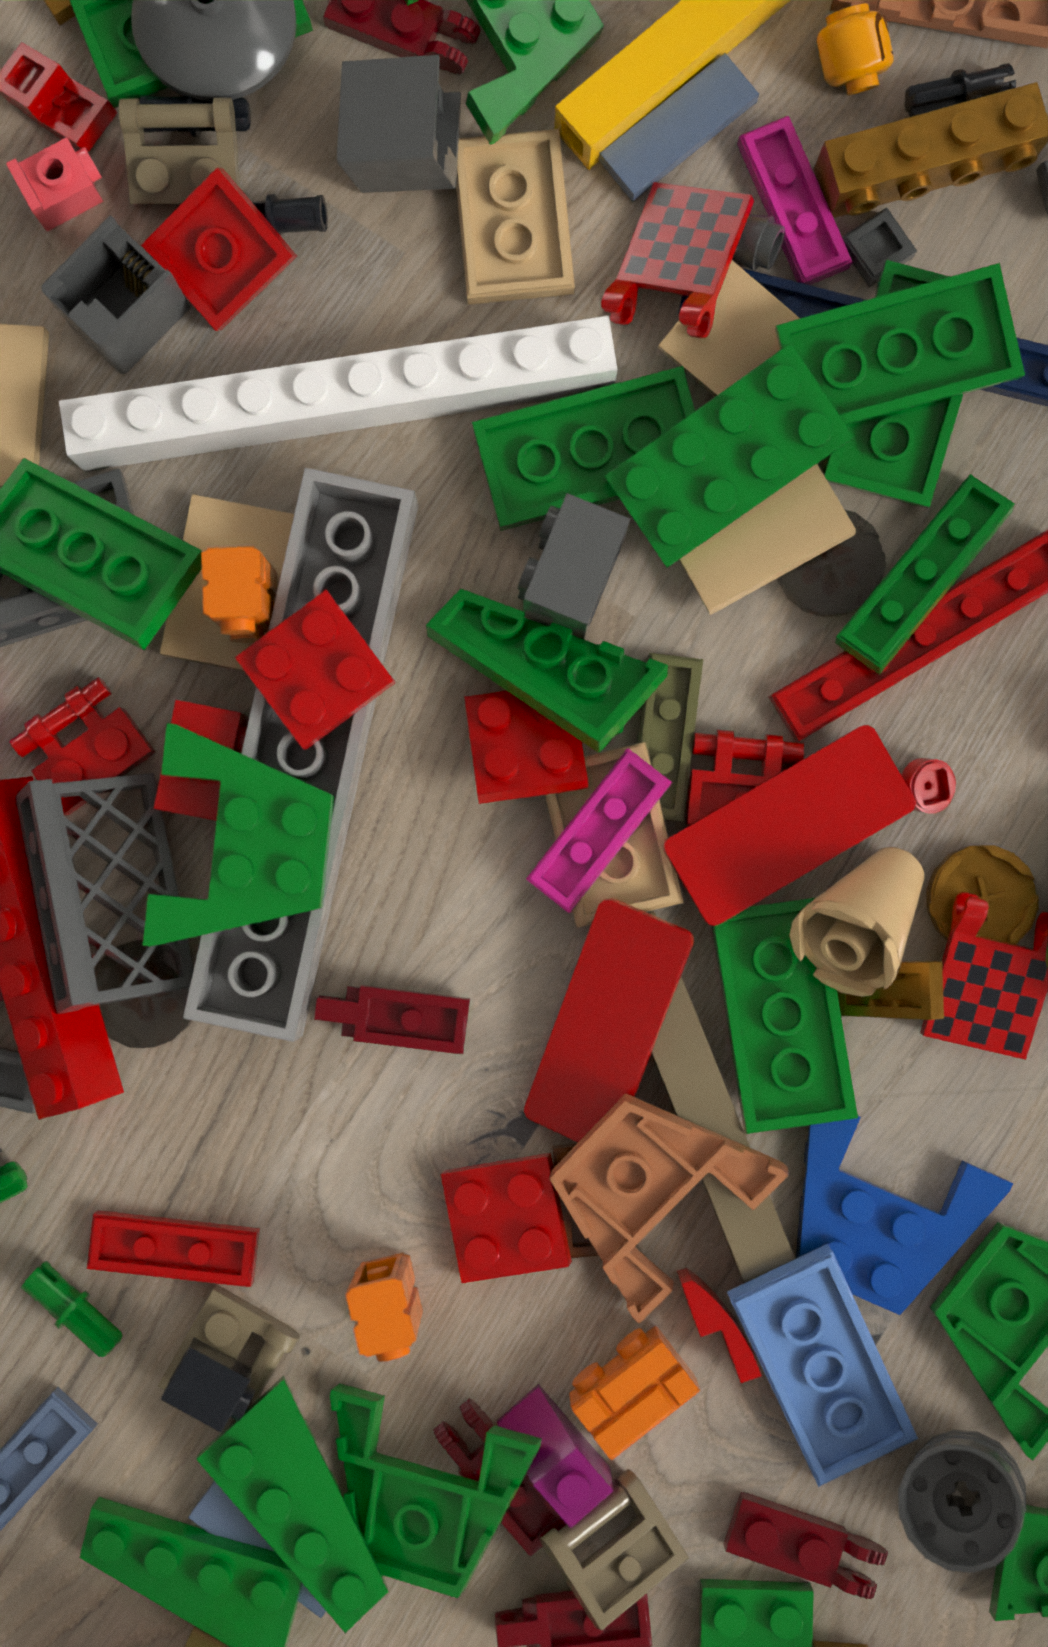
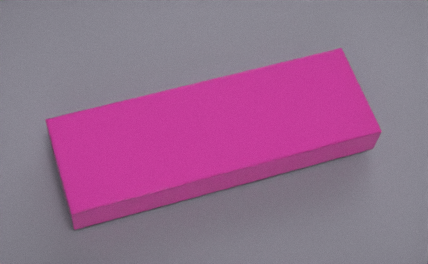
M789 115L740 135L737 146L767 215L774 217V223L785 227L781 247L796 281L812 285L848 270L853 263Z
M627 748L526 880L565 911L571 913L673 782Z

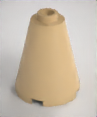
M896 847L882 848L800 910L792 921L789 936L794 953L800 962L806 956L817 967L813 976L835 990L861 997L872 995L877 988L884 987L885 990L892 984L900 968L924 882V870L919 861L905 850Z

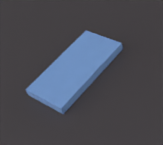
M828 1244L727 1291L729 1299L818 1487L918 1439L834 1253Z

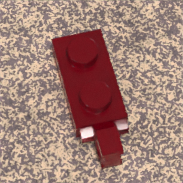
M361 985L360 987L347 986L346 998L322 995L317 997L314 1020L342 1023L341 1036L352 1037L355 1042L463 1054L470 998Z
M572 1590L537 1594L535 1597L522 1599V1608L495 1612V1631L498 1647L524 1645L526 1647L653 1646L647 1593L602 1631L594 1627Z

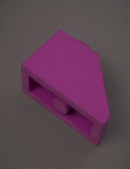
M539 1384L497 1420L499 1427L542 1438L541 1446L527 1471V1475L535 1488L570 1528L614 1491L610 1466Z

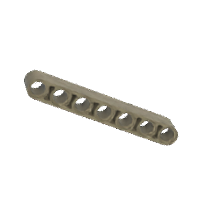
M653 910L650 911V912H647V913H649V914H652V915L656 916V914H655V912H654ZM681 976L651 1053L676 1116L750 1147ZM707 1173L701 1179L743 1283L795 1259L770 1195L753 1211L711 1173Z

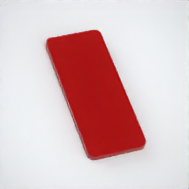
M863 725L665 840L663 850L703 920L709 925L716 926L911 813L916 806V800L872 726Z
M608 898L600 902L524 1105V1114L529 1120L573 1141L579 1142L625 1093L635 1097L694 943V938L690 931L614 898Z

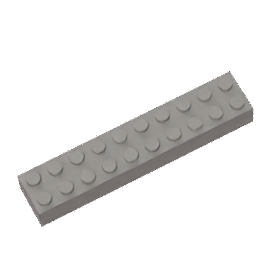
M304 468L269 631L324 590H327L384 666L419 507L415 491ZM256 687L241 754L334 795L323 907L317 910L201 935L183 1018L295 1042L303 1036L377 697L307 750H304Z

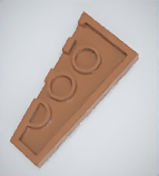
M833 0L829 10L836 12L847 7L867 3L870 11L881 12L885 16L886 21L1048 48V0Z

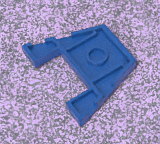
M859 1115L856 1119L809 1125L804 1151L805 1174L803 1196L800 1199L796 1258L828 1244L834 1253L852 1295L898 1315L904 1312L1005 1198L1013 1186V1183L1007 1179L962 1160L943 1206L937 1212L839 1169L861 1117Z

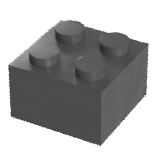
M568 493L564 498L561 508L551 505L539 533L541 540L538 548L543 550L539 561L531 557L528 559L517 588L520 590L518 599L524 601L525 617L546 626H550L554 622L572 629L573 636L585 639L624 543L630 518Z

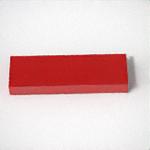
M97 1210L92 1218L87 1269L251 1287L255 1277L260 1228Z

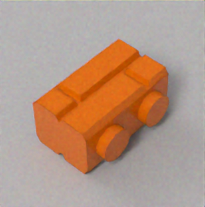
M254 546L207 548L206 551L201 553L202 579L208 584L203 587V613L220 627L222 634L230 635L231 642H256L264 636V633L269 631L275 604L273 598L277 595L276 570L263 556L261 551L255 549Z
M403 1252L362 1262L356 1269L355 1275H353L345 1294L351 1320L357 1321L353 1330L359 1355L366 1357L376 1355L377 1361L380 1362L401 1358L410 1353V1347L417 1339L423 1314L418 1288L413 1287L415 1275L410 1255H406Z
M656 1325L646 1333L642 1328L632 1331L616 1346L615 1350L618 1352L616 1357L602 1368L597 1362L589 1365L572 1381L575 1389L569 1393L570 1407L611 1460L615 1459L701 1391L694 1373Z

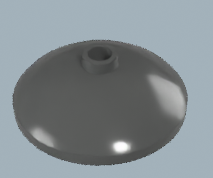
M133 0L131 12L132 31L136 46L146 66L165 86L185 97H193L195 100L213 102V99L218 97H231L232 100H235L262 88L274 78L285 64L296 36L297 23L294 0H214L209 4H202L199 2L200 0Z

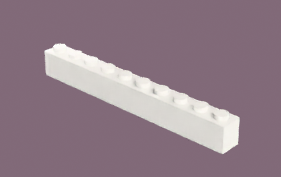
M609 316L61 400L59 401L67 456L85 472L567 397L615 384L617 364Z

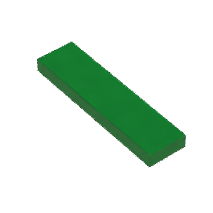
M969 474L836 636L835 644L880 675L1009 517L1015 503Z

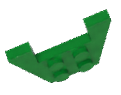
M404 0V1L406 2V4H407V6H408V5H410V4H412V3H415V2H417V1H419V0ZM466 0L508 71L507 74L469 91L465 102L489 145L496 143L506 133L509 125L520 114L523 116L535 104L537 97L554 80L557 81L599 39L604 24L590 0Z
M167 723L161 775L221 782L208 899L148 894L143 946H157L321 909L323 907L334 795L183 727Z
M997 1222L929 1308L1019 1448L1033 1461L1048 1442V1407L1022 1387L1019 1382L1048 1347V1240Z
M339 1383L331 1389L330 1403L331 1410L337 1411L340 1436L336 1438L338 1459L344 1461L348 1491L344 1494V1500L382 1575L459 1598L466 1589L541 1446L542 1438L493 1425L486 1434L479 1481L378 1453L377 1444L385 1395Z

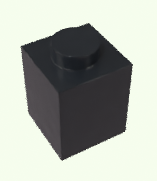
M194 1337L166 1385L161 1400L221 1433L229 1418L240 1421L256 1390L248 1386L251 1380L252 1369Z

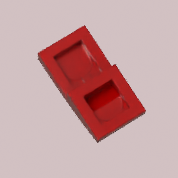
M23 42L19 44L0 70V95L61 140L67 137L76 150L85 147L89 153L117 114V111L107 99L70 78L60 64Z
M688 1268L678 1270L677 1274L700 1338L721 1330L740 1383L761 1377L762 1375L755 1357L739 1325L725 1304Z

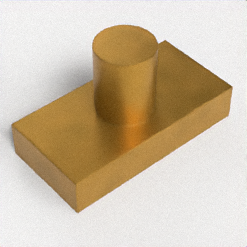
M901 961L898 974L892 984L885 990L884 987L875 989L874 993L870 996L861 997L837 990L841 1016L918 1020L944 1019L942 961Z

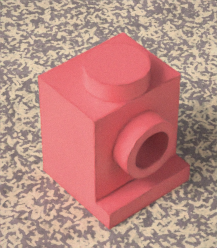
M67 137L19 163L16 158L6 163L31 211L47 232L103 202L93 183L102 178L94 161L85 147L75 151Z

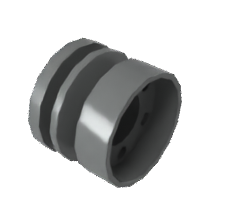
M954 1429L932 1437L915 1454L906 1469L898 1489V1513L909 1541L927 1560L948 1571L975 1573L996 1566L1014 1549L1023 1526L1027 1508L1026 1482L1016 1459L1000 1442L978 1431ZM959 1481H966L969 1491L979 1492L975 1496L972 1506H965L964 1499L961 1496L952 1495Z

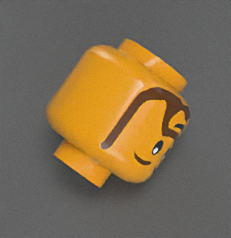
M867 3L847 7L828 15L825 18L827 26L819 31L816 40L825 82L833 87L846 86L847 95L858 94L878 87L880 85L878 75L887 71L894 61L885 16L881 12L870 11Z

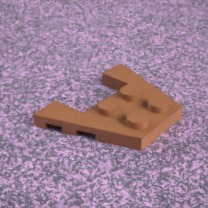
M625 1093L551 1170L550 1181L584 1238H589L603 1262L602 1268L611 1283H616L625 1298L627 1309L632 1318L640 1324L673 1291V1280L635 1246L707 1173H711L754 1211L789 1174L788 1167L775 1158Z

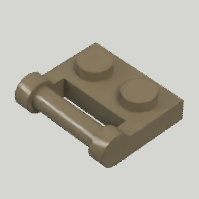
M231 97L214 98L213 104H140L137 98L119 100V121L124 139L130 204H182L216 168H223L240 187L235 113ZM215 127L217 144L145 145L143 128Z
M217 1284L210 1293L158 1387L163 1390L165 1389L194 1337L237 1360L251 1333L254 1332L263 1337L266 1342L251 1366L252 1374L248 1386L256 1391L247 1407L248 1409L259 1399L284 1353L292 1352L300 1336L287 1324ZM229 1418L224 1430L235 1420Z
M627 1469L614 1479L616 1484L613 1488L614 1491L572 1528L568 1525L559 1531L552 1528L540 1538L545 1552L558 1567L592 1624L601 1631L689 1559L647 1490L630 1469ZM630 1505L638 1518L580 1564L572 1550Z

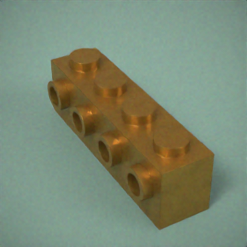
M1038 82L824 141L813 170L833 218L847 214L851 216L864 214L879 205L900 199L902 201L914 200L936 189L951 185L956 187L964 186L986 175L1004 170L1006 172H1014L1033 164L1048 142V116Z

